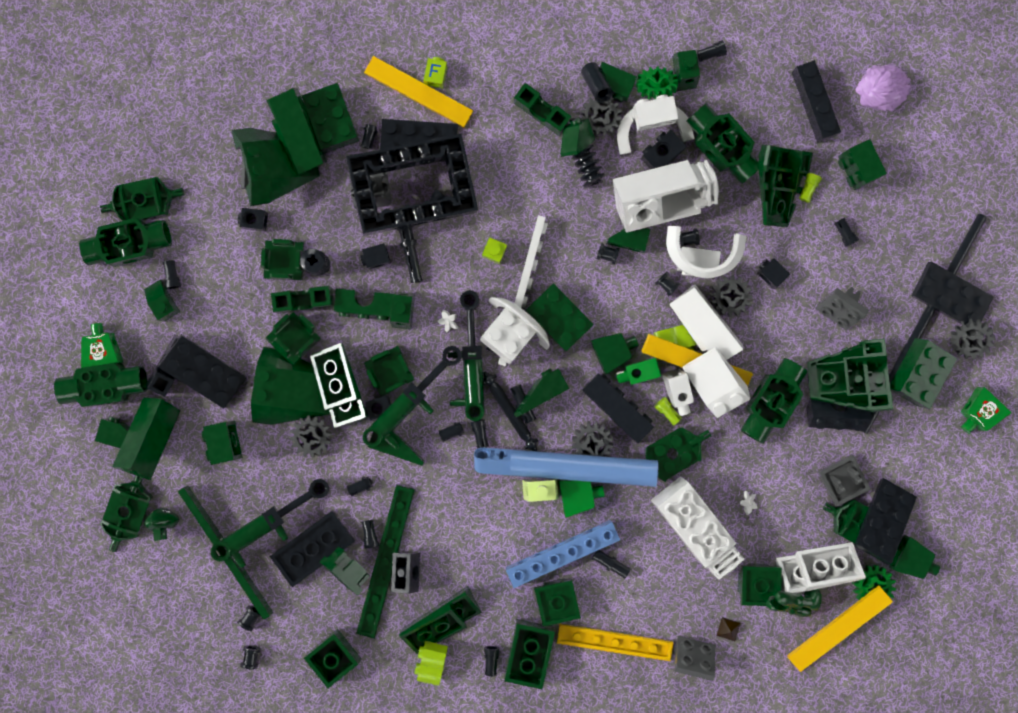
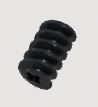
M589 145L579 154L572 156L573 160H578L575 166L581 167L577 172L584 174L580 178L581 181H587L583 185L584 188L601 183L603 181L601 178L605 175L604 173H598L602 166H595L599 159L592 158L597 154L596 152H590L594 145Z
M310 248L300 258L302 268L315 276L325 274L331 267L329 257L318 249Z

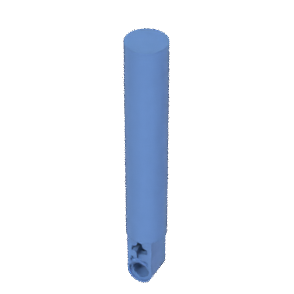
M484 447L474 451V468L478 473L657 487L658 460Z

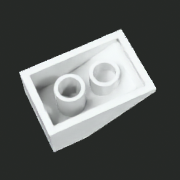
M716 347L683 366V370L687 373L688 378L702 400L717 418L750 400L748 386Z

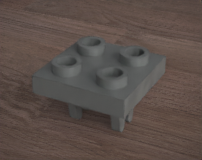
M853 287L849 288L845 293L836 288L821 300L815 308L823 316L828 317L845 330H848L863 319L869 312L866 307L858 303L860 292L858 291L854 294Z
M852 454L817 471L836 507L871 489Z
M678 636L675 650V672L713 681L715 678V645Z

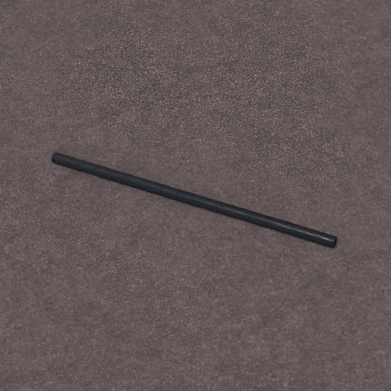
M978 214L947 269L949 272L956 275L987 219L985 215ZM928 305L889 373V383L894 378L914 339L921 338L936 310ZM870 411L872 421L867 430L862 431L863 433L868 434L880 411Z

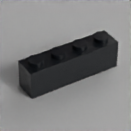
M815 60L797 66L791 73L817 143L836 137L841 133Z
M596 374L582 391L629 437L639 444L654 428L651 424L653 421L645 413L641 415L637 411L639 407L630 400L628 402L624 399L623 396L625 394L618 387L614 389L609 384L611 380L605 374Z

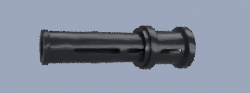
M414 226L397 229L401 238L400 246L404 248L411 283L423 281L415 249L417 240L414 239L412 231Z

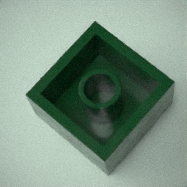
M871 139L849 148L838 156V164L842 170H845L848 176L846 177L847 183L854 190L887 174Z
M235 421L203 426L202 439L206 442V458L208 462L210 461L211 465L243 458Z
M336 629L310 650L304 657V660L327 689H329L355 668L361 661V657L342 633Z

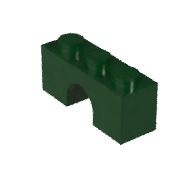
M524 83L514 96L513 104L560 137L564 127L569 125L572 116L557 105L554 107L548 104L540 96L541 93L527 83Z
M329 285L312 287L303 291L271 293L273 312L277 314L334 306L333 291Z
M336 289L334 312L339 313V317H350V314H356L360 319H369V316H377V320L388 321L391 314L393 294L374 292L373 302L368 306H360L357 301L356 290Z

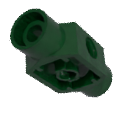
M706 102L686 120L698 134L695 144L719 172L729 170L743 184L759 170V161L751 154L755 142L730 113L717 115Z
M138 218L99 226L96 236L79 241L81 257L88 266L105 262L107 265L117 267L150 259L153 257L154 250L172 246L170 229L165 220L146 224Z
M783 358L774 375L768 374L763 377L746 405L750 415L740 431L764 444L774 427L784 428L804 395L799 385L808 371L794 361Z
M122 363L77 368L74 376L55 379L54 393L59 404L78 402L81 407L128 401L130 394L147 392V373L143 366L125 368Z

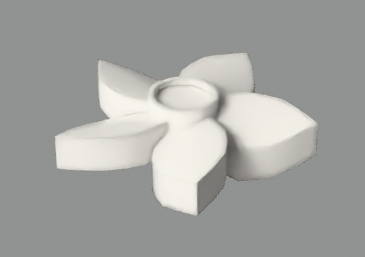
M443 310L442 318L437 322L441 325L445 324L446 332L451 327L454 329L458 328L454 322L456 314L450 315L448 311Z
M744 491L745 500H741L740 505L744 506L746 515H749L752 509H757V504L754 502L756 494L749 496V493Z

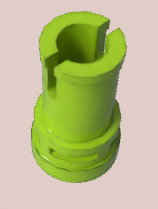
M808 173L804 182V188L798 199L810 203L815 189L818 188L822 178L816 174Z
M663 397L655 404L656 410L663 413L673 426L682 419L666 397Z

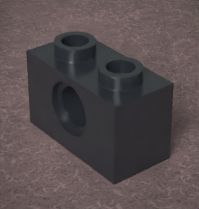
M672 130L668 133L662 132L656 138L658 142L654 146L648 145L642 151L644 155L641 160L650 170L666 166L686 148V145ZM664 148L667 155H660L657 149Z
M393 553L391 592L407 594L419 592L420 553Z

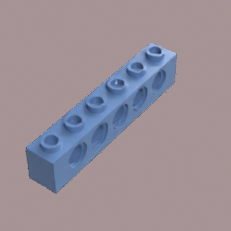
M608 520L507 566L506 572L513 588H516L619 541L620 538L612 521Z

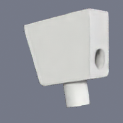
M680 368L663 373L662 377L670 403L675 408H678L680 416L691 413L689 404L693 403L694 400L687 373Z

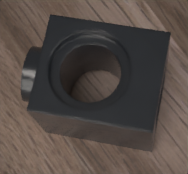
M242 208L238 214L239 227L266 232L269 213L265 210ZM255 215L256 222L249 224V217Z
M384 243L362 249L361 261L363 266H367L369 270L391 264L387 247Z
M775 258L769 261L767 259L759 265L760 270L757 272L772 289L777 288L790 275Z
M389 395L365 402V410L370 421L378 419L391 405ZM375 403H380L383 407L380 414H376L373 411Z

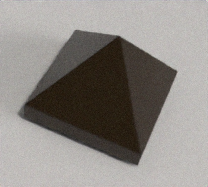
M722 617L716 636L735 641L741 623Z

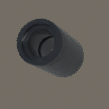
M595 62L586 64L581 70V75L597 102L609 100L613 95V90L600 67Z

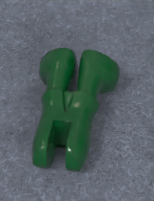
M819 589L805 591L804 596L787 591H776L774 596H770L766 600V606L772 611L787 612L798 617H809L812 614L811 610L817 611L820 608L822 595Z

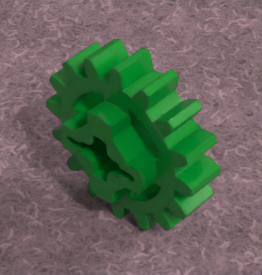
M659 66L654 70L649 67V71L642 70V74H638V79H636L637 92L641 93L642 97L647 95L648 100L652 97L656 100V97L660 95H668L670 97L672 93L677 92V74L673 75L672 70L667 72L666 67L661 70Z
M866 565V570L864 571L866 579L852 582L856 586L853 592L858 594L856 596L858 600L863 598L865 593L871 592L873 590L871 587L876 588L878 585L889 597L894 598L891 591H896V588L892 586L896 581L890 579L892 573L886 572L884 567L879 569L878 565H873L872 569L871 566ZM876 574H880L884 579H878Z

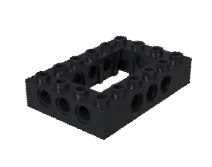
M462 133L346 156L363 236L474 214L478 211ZM440 161L446 162L453 197L446 196L442 200L432 202L427 200L422 204L412 206L407 204L405 207L392 210L387 208L378 213L370 175Z

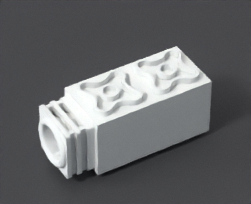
M686 160L613 179L616 208L626 232L701 213V208L718 204V181L715 171L710 167L707 160L702 163L697 162V164H690Z
M681 476L651 499V502L696 559L705 568H708L718 580L732 572L744 560L734 546L736 542L690 483Z

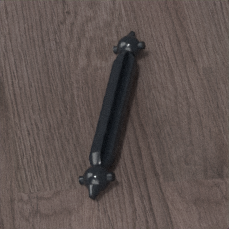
M486 371L483 372V385H490L492 395L520 438L526 442L525 450L537 451L538 439L531 438V433L520 416L515 417L516 409L501 386L495 382L496 374L492 375Z

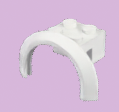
M660 95L656 97V100L641 99L637 101L633 109L623 117L618 127L617 144L620 155L631 152L628 134L634 120L636 121L637 131L676 123L680 130L682 142L694 139L692 127L686 122L688 117L681 109L676 107L674 96Z
M668 226L667 250L670 258L678 267L677 271L682 272L683 276L712 279L731 271L743 256L746 242L745 235L734 234L732 251L727 260L719 265L721 251L689 247L680 248L681 227Z
M491 297L488 302L496 309L499 306L505 309L481 336L480 341L509 365L535 333L539 337L538 343L546 350L550 347L544 329L523 309L504 298Z

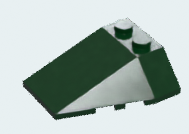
M243 128L231 131L236 150L241 149L249 180L246 191L250 206L269 204L320 176L318 166L296 175L276 132L256 128Z
M770 145L761 146L758 169L763 225L788 227L796 204H793L796 193L801 194L803 188L799 187L802 177H806L810 171L813 152Z
M885 338L864 340L851 348L846 347L838 353L828 354L807 362L810 399L872 412L893 410Z
M263 347L256 365L252 390V422L274 425L296 421L302 417L307 419V416L312 418L329 415L330 410H325L313 365L303 359L292 365L275 348Z

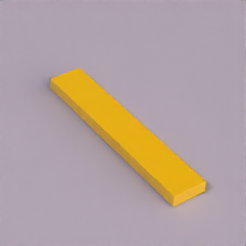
M375 56L372 57L364 72L369 77L451 122L458 124L462 128H465L473 113V110Z
M648 334L641 350L642 353L682 368L703 355L652 334ZM731 365L748 386L753 373Z
M878 585L787 655L788 659L800 672L890 605L893 602L892 599Z
M559 623L556 643L671 661L674 642Z

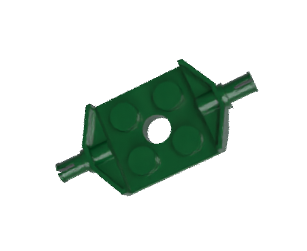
M153 177L117 185L113 191L112 201H110V204L100 205L101 213L113 211L122 221L133 218L141 220L159 215H168L172 199L185 196L183 188L171 190L159 177ZM143 194L145 197L144 202L137 204L136 197Z
M680 427L645 447L644 457L646 460H658V478L666 482L667 479L698 461H702L701 443L712 436L708 429L699 435H694ZM671 448L677 450V457L675 459L667 457V451Z
M135 475L134 480L129 483L114 485L100 524L103 531L112 539L109 551L117 552L119 543L122 540L139 537L138 533L149 502L153 499V496L142 485V477ZM123 506L129 509L127 517L122 516L120 513Z
M854 499L849 500L839 508L826 502L823 510L834 516V533L855 544L860 531V525L863 523L869 507Z

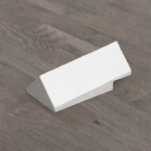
M695 284L669 304L701 351H709L716 347L722 356L728 360L743 350V344Z
M853 542L797 551L795 555L776 558V565L782 567V590L795 594L866 578Z

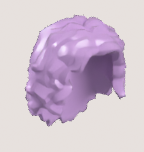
M873 65L862 76L855 91L860 95L862 106L893 111L907 99L911 88L908 84L911 79L907 78V75L901 68L894 67L893 65Z

